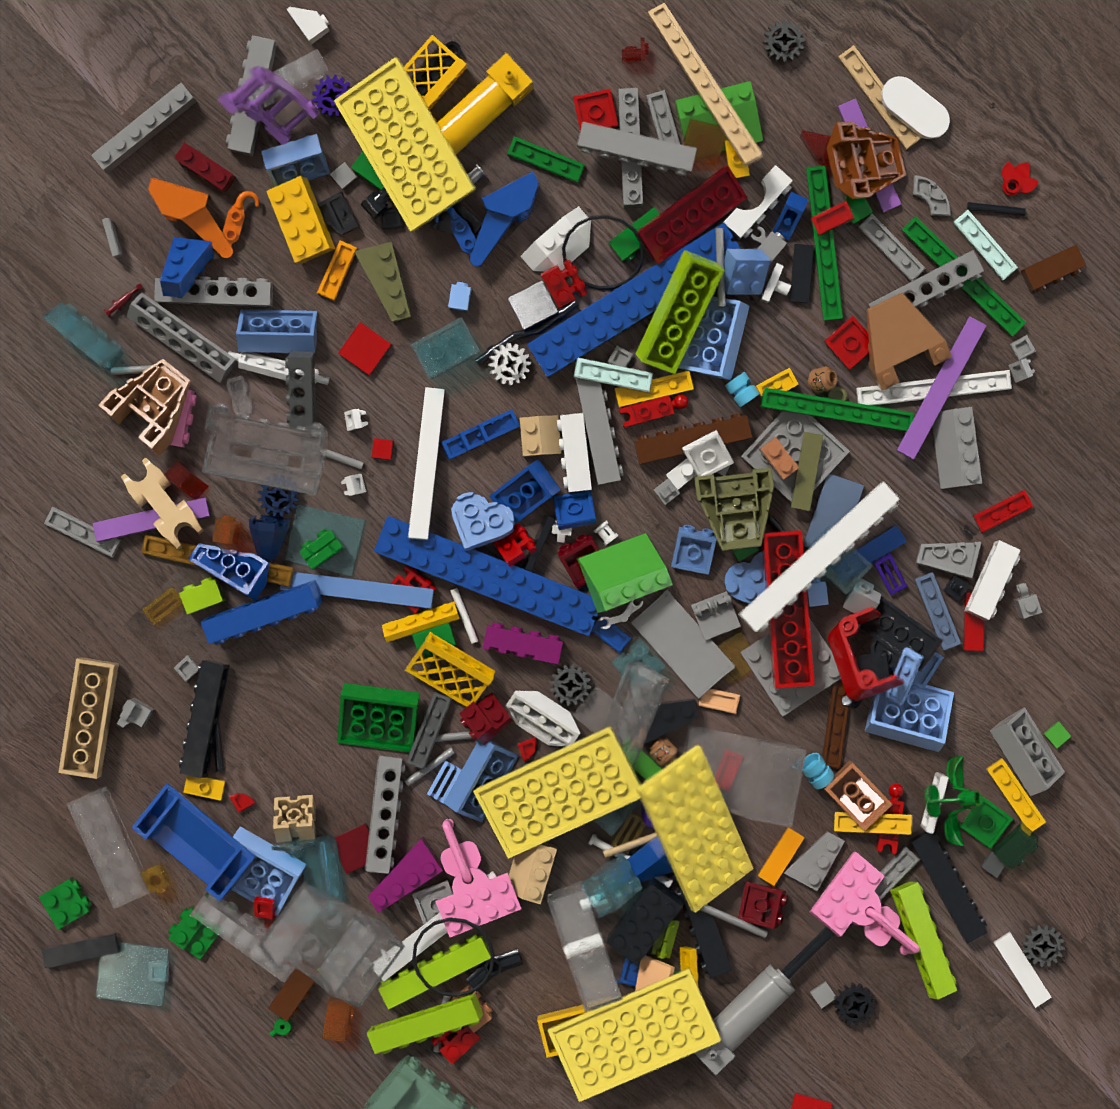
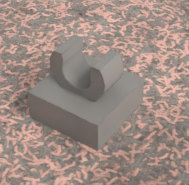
M1024 358L1009 365L1015 382L1033 376L1035 370H1031L1028 364L1031 360Z
M669 478L654 489V492L664 505L680 494Z

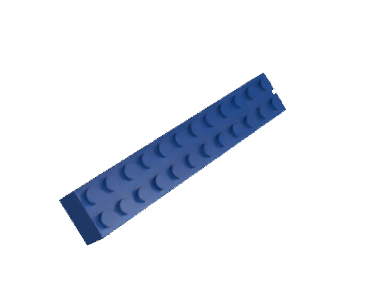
M725 222L716 227L723 228L724 258L727 249H741L736 240L734 242L731 241L733 235ZM716 228L528 343V348L547 379L577 361V358H582L655 313L684 250L716 262Z
M387 516L374 552L586 636L590 635L595 619L592 617H597L598 614L591 595L515 565L509 567L507 562L475 549L465 552L462 544L429 532L428 540L409 539L410 524Z

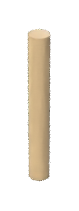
M655 832L603 851L604 856L608 858L647 844L657 837V834Z

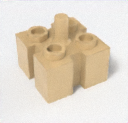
M313 795L297 796V800H291L290 796L274 798L275 816L273 830L276 842H290L292 837H299L300 841L315 840L314 821H316V807Z

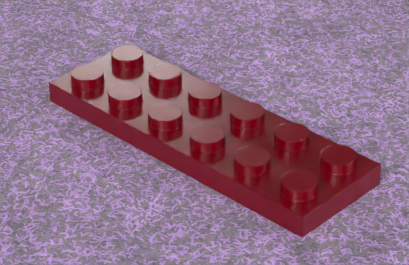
M725 165L637 232L655 264H660L748 197L730 167Z

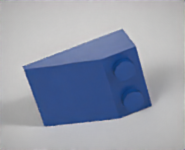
M538 459L492 493L490 498L493 502H498V504L508 506L511 509L515 525L561 489Z

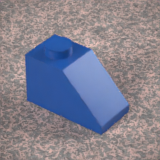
M791 192L772 232H778L785 239L790 240L804 212L808 199Z

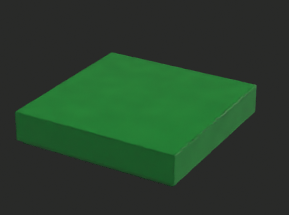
M981 796L980 806H973L959 827L992 849L1014 818Z

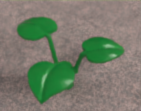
M964 756L951 758L946 768L947 777H949L948 782L952 784L953 789L962 791L958 794V798L939 799L938 788L933 784L928 785L925 791L926 811L930 817L934 818L940 815V803L958 802L959 805L963 806L950 812L948 819L944 822L947 841L957 846L964 845L956 814L981 804V794L978 790L970 791V788H962V763Z

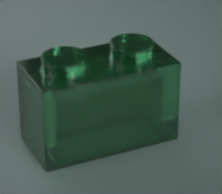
M1021 822L995 847L994 855L1012 870L1015 866L1019 867L1025 861V856L1037 850L1039 847V837Z

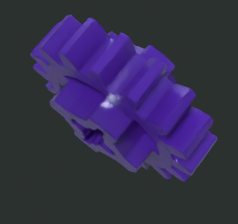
M326 75V81L320 78L321 84L314 85L317 91H312V94L316 96L313 102L319 103L317 110L322 109V115L329 112L330 118H332L333 113L340 117V111L334 100L331 99V93L334 92L336 95L335 99H337L349 90L350 83L344 84V77L338 80L337 75H334L333 79ZM334 84H338L344 89H337ZM327 86L326 91L321 94V92H322V90L324 89V87ZM322 103H329L330 105H332V108H328L324 106Z

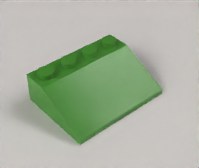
M751 81L722 88L721 91L754 142H763ZM700 95L675 100V109L685 146L697 148L694 159L726 151L724 140L728 139Z
M646 533L578 558L597 613L607 611L673 585L665 564Z

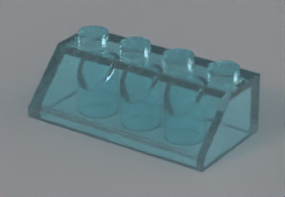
M61 302L43 316L45 321L104 369L111 370L124 354L121 350L122 346L114 339L112 341L107 339V333L99 327L95 329L91 325L92 321L85 315L81 317L77 314L78 309L71 303L65 304Z

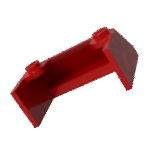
M869 607L844 617L828 634V642L846 695L853 701H861L905 684L904 680L897 675L878 681L874 672L870 670L860 672L849 637L857 633L860 624L881 617V613L874 607Z

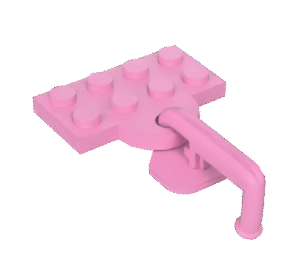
M444 820L442 827L450 848L442 852L441 862L445 872L455 878L452 885L453 894L436 901L442 919L449 917L466 919L480 926L522 909L508 872L489 879L485 872L478 869L481 856L476 844L471 841L459 844L453 831V820ZM444 922L449 937L473 929V927L462 922Z
M853 852L810 910V913L838 937H841L848 926L853 923L857 926H864L865 937L876 946L886 945L893 936L902 944L900 947L901 954L918 953L920 947L898 929L900 925L899 916L889 907H881L880 899L874 892L885 876L857 852Z

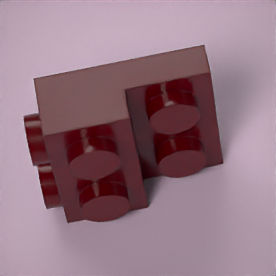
M586 534L580 535L576 539L577 542L572 545L564 544L559 548L560 551L557 552L576 588L586 584L578 558L599 551L590 534L588 536Z
M492 692L478 704L473 701L459 713L462 717L460 719L462 725L466 729L468 727L471 729L469 732L470 736L475 741L479 740L484 745L513 721L512 717Z
M747 881L738 918L771 929L778 928L784 921V914H781L788 902V896L785 895L786 890Z

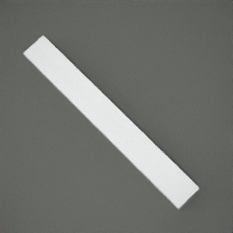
M1010 370L959 376L948 397L1012 389ZM935 379L897 383L883 391L878 386L856 388L857 402L874 406L924 400Z
M425 387L409 539L428 540L445 389Z
M493 871L487 875L489 879L497 877ZM440 912L372 965V968L383 981L387 980L412 960L413 947L418 936L431 923L442 920ZM444 923L437 924L424 933L417 945L416 956L447 933Z

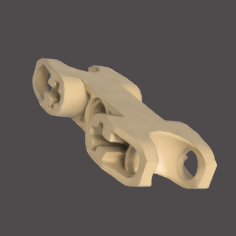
M144 458L142 462L147 469V475L142 481H133L126 474H123L121 478L129 494L140 507L149 502L160 518L153 523L154 526L179 551L183 547L177 535L182 527L191 526L199 534L204 530L200 526L196 515L184 500L178 505L174 504L164 491L171 483L159 468L153 465L147 458Z

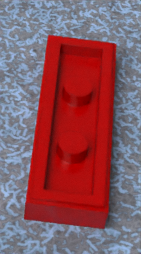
M1023 490L973 515V518L980 532L983 533L1034 506L1026 491Z
M965 593L964 610L972 593ZM964 611L963 650L983 651L984 620Z

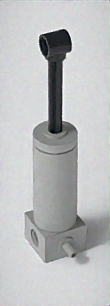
M851 923L846 930H848L853 925V923ZM825 927L782 970L776 969L770 964L713 1019L721 1041L694 1053L715 1075L735 1057L734 1050L795 991V988L790 984V978L835 935L828 927Z

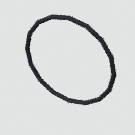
M610 215L590 216L577 222L566 234L562 246L563 263L567 261L565 248L569 236L579 225L593 219H610L620 222L633 231L640 243L641 258L637 269L627 280L615 285L597 286L584 281L586 286L598 290L615 289L632 280L639 273L645 258L643 241L636 229L623 219Z
M449 917L434 921L421 931L414 943L412 961L417 976L427 988L443 996L460 997L475 992L486 983L493 971L495 954L491 940L479 926L466 919ZM448 921L466 923L477 929L486 939L491 953L490 969L483 981L473 989L461 993L442 992L429 985L420 974L416 962L417 945L424 933L433 926Z

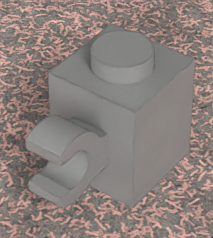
M758 226L757 230L761 232V236L756 237L752 234L750 237L753 241L761 244L758 249H762L772 262L787 243L784 241L785 238L778 232L774 233L771 231L766 238L765 230Z
M1026 583L1016 585L1020 598L1014 599L1019 618L1025 619L1042 613L1037 595L1029 594Z

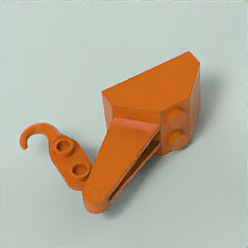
M153 177L148 188L162 214L166 215L165 219L175 222L177 219H182L202 239L212 242L213 249L223 258L232 256V243L239 239L245 218L244 200L247 197L253 198L256 207H259L260 202L258 196L252 191H244L239 194L235 204L227 213L224 228L221 231L205 206L208 198L207 193Z

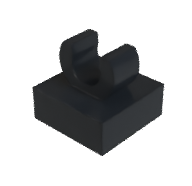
M953 575L943 591L959 602L970 586L956 575Z

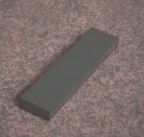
M434 692L406 764L421 770L425 769L453 700L452 698Z

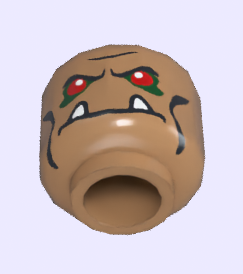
M826 366L813 369L809 374L808 385L815 393L831 391L836 386L837 374L830 367Z
M658 738L649 747L651 758L659 766L670 765L677 760L675 755L678 750L667 738Z

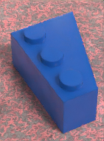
M174 237L160 278L163 296L182 298L195 282L197 275L202 273L205 269L204 266L209 260L212 261L214 258L212 242Z

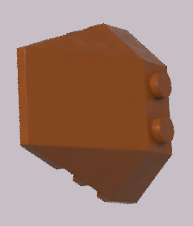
M854 122L835 123L827 146V153L835 186L852 199L868 198L906 176L898 138L880 131L877 133L873 132L868 127H859Z

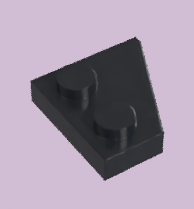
M339 192L317 204L324 222L340 235H344L359 227L343 192Z
M458 201L451 207L454 208L459 216L466 220L475 236L481 229L483 221ZM444 211L439 217V222H435L431 228L453 234L450 216Z

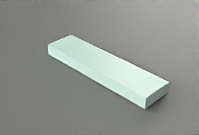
M969 210L953 222L954 226L1002 281L1018 268Z
M577 358L574 372L575 378L643 392H650L653 373L582 358Z

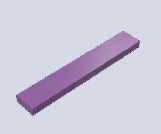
M856 98L837 107L843 122H854L859 127H868ZM893 184L874 193L883 213L901 205Z
M206 498L186 502L196 515L197 520L210 517ZM152 509L95 522L93 527L96 542L155 530L157 528L153 523L160 516Z

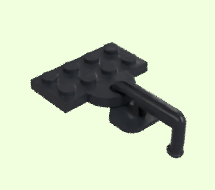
M881 596L876 608L881 613V617L863 623L860 626L862 630L874 638L871 644V654L861 655L857 659L860 672L870 670L876 674L878 681L890 677L889 669L897 667L903 650L906 647L923 656L918 669L921 672L943 640ZM847 695L841 699V703L844 706L856 709L862 702V700L853 701Z

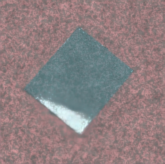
M298 504L293 527L290 531L291 535L285 560L309 566L299 553L302 550L301 545L308 540H311V542L318 538L316 535L326 528L327 531L332 529L345 548L318 568L352 576L357 552L360 549L359 544L365 520Z
M118 942L119 953L100 957L96 997L163 1006L169 957L168 948Z

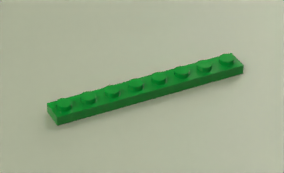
M826 165L806 168L811 218L830 209ZM812 221L823 321L843 319L833 229L819 235Z
M916 216L901 230L938 267L958 258ZM964 266L957 267L956 274L959 277H964L967 273ZM981 278L970 281V279L963 281L964 286L960 288L1011 337L1026 323Z
M763 388L761 408L907 432L914 419V413L771 388Z

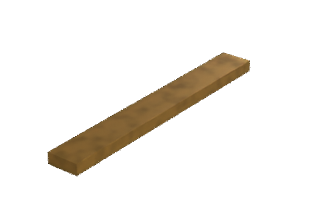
M145 534L141 553L198 566L188 560L196 548L195 545L180 542L183 548L178 551L168 540ZM270 563L267 582L290 587L295 568Z

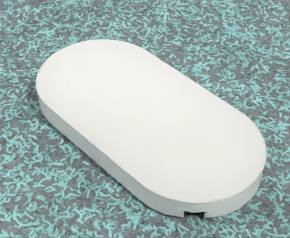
M898 76L891 78L883 86L881 96L884 108L918 136L924 139H936L947 131L950 118L946 108L912 80Z

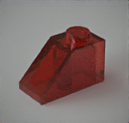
M802 130L800 139L813 159L819 161L818 163L821 165L829 166L827 146L831 136Z
M175 461L164 474L166 478L195 500L199 499L209 487L208 484L181 461Z

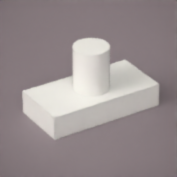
M778 263L775 265L760 301L768 303L773 291L787 296L791 285L778 280L784 267L783 265Z
M687 458L667 473L666 476L678 490L695 477L696 473Z

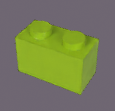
M212 577L202 580V584L195 587L194 584L183 587L184 591L180 592L179 595L187 614L226 601L218 579L212 580Z

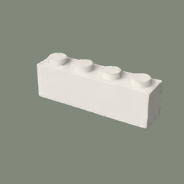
M583 413L560 415L561 420H557L558 431H562L563 439H559L560 450H564L565 458H561L562 470L566 469L567 477H563L564 489L568 488L569 492L592 490Z
M1000 540L994 542L966 605L965 612L984 621L990 620V618L995 616L997 612L995 606L998 600L1001 601L1005 593L1003 588L1012 578L1013 573H1011V570L1020 560L1019 549Z

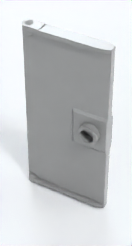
M668 589L631 622L698 699L736 667L711 639H704L699 625L677 602Z

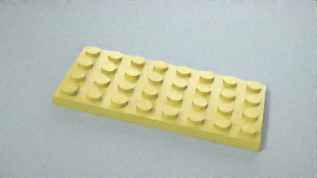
M395 57L334 100L411 232H414L476 190L399 58Z
M609 726L474 789L473 792L509 859L640 799L636 788L641 784L612 727Z
M696 745L636 788L691 911L696 913L704 905L708 904L754 869L700 746Z
M690 968L548 1029L579 1102L721 1041V1037Z

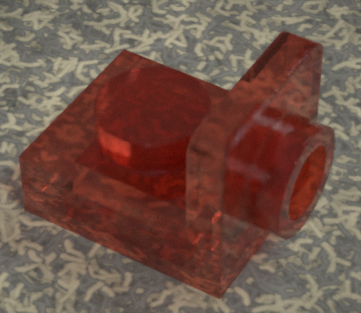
M641 37L640 49H637L636 46H627L625 49H622V61H645V55H649V45L645 43V37Z

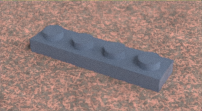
M933 572L914 579L935 634L943 640L940 645L941 649L944 651L961 644Z

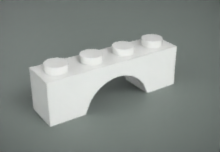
M775 165L761 181L764 188L763 202L752 210L736 208L724 221L729 231L739 240L742 237L746 239L753 231L751 227L755 222L759 224L766 217L765 211L768 208L772 210L779 202L777 198L781 194L785 196L792 188L790 184L793 180Z

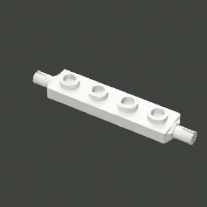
M228 352V354L236 359L235 361H238V368L286 381L288 369L285 368V361L253 352H241L240 354ZM315 369V384L318 382L328 385L329 377L319 375V371ZM295 370L298 375H304L303 371Z

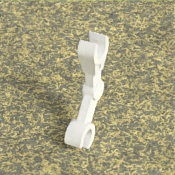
M630 601L626 610L618 616L599 618L598 621L607 620V625L600 628L608 629L611 624L626 622L628 617L643 605V601H640L637 606L633 604V601Z

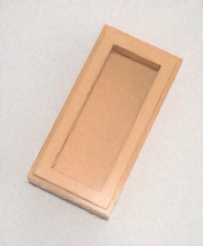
M710 688L700 697L698 706L736 714L740 695Z

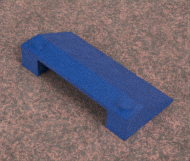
M169 783L165 784L131 827L145 840L150 838L155 840L208 885L205 890L219 902L227 897L256 857Z

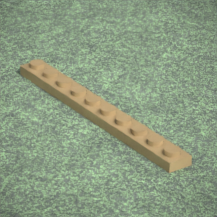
M663 3L648 11L649 18L745 167L762 158V153L666 4Z

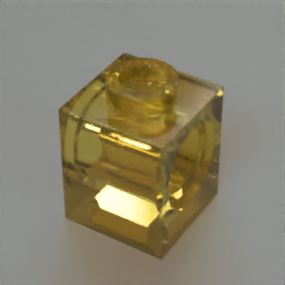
M162 862L141 872L150 894L153 892L160 894L166 891V886L171 883ZM153 875H157L160 877V884H155L153 882Z

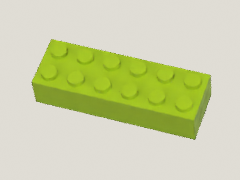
M686 250L683 251L636 351V356L641 362L673 374L676 373L725 271L717 262Z

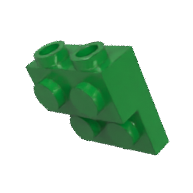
M73 877L39 896L41 903L58 930L92 910L90 899L83 895L80 882Z
M192 906L189 910L185 908L179 916L182 919L178 925L174 923L170 928L168 939L182 950L186 949L200 960L223 927Z

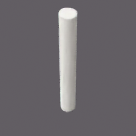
M457 588L450 590L471 644L479 640Z

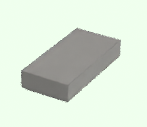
M110 218L102 219L112 256L116 259L123 257L114 221Z

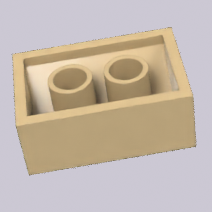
M544 842L514 856L509 877L517 897L541 905L557 851L556 845Z

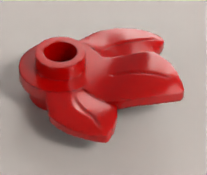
M1007 162L1003 166L1001 172L1004 179L1002 189L1006 195L1015 196L1019 192L1029 193L1038 185L1036 179L1029 178L1030 164L1028 162L1021 163L1016 167ZM1010 183L1014 184V190L1009 189Z

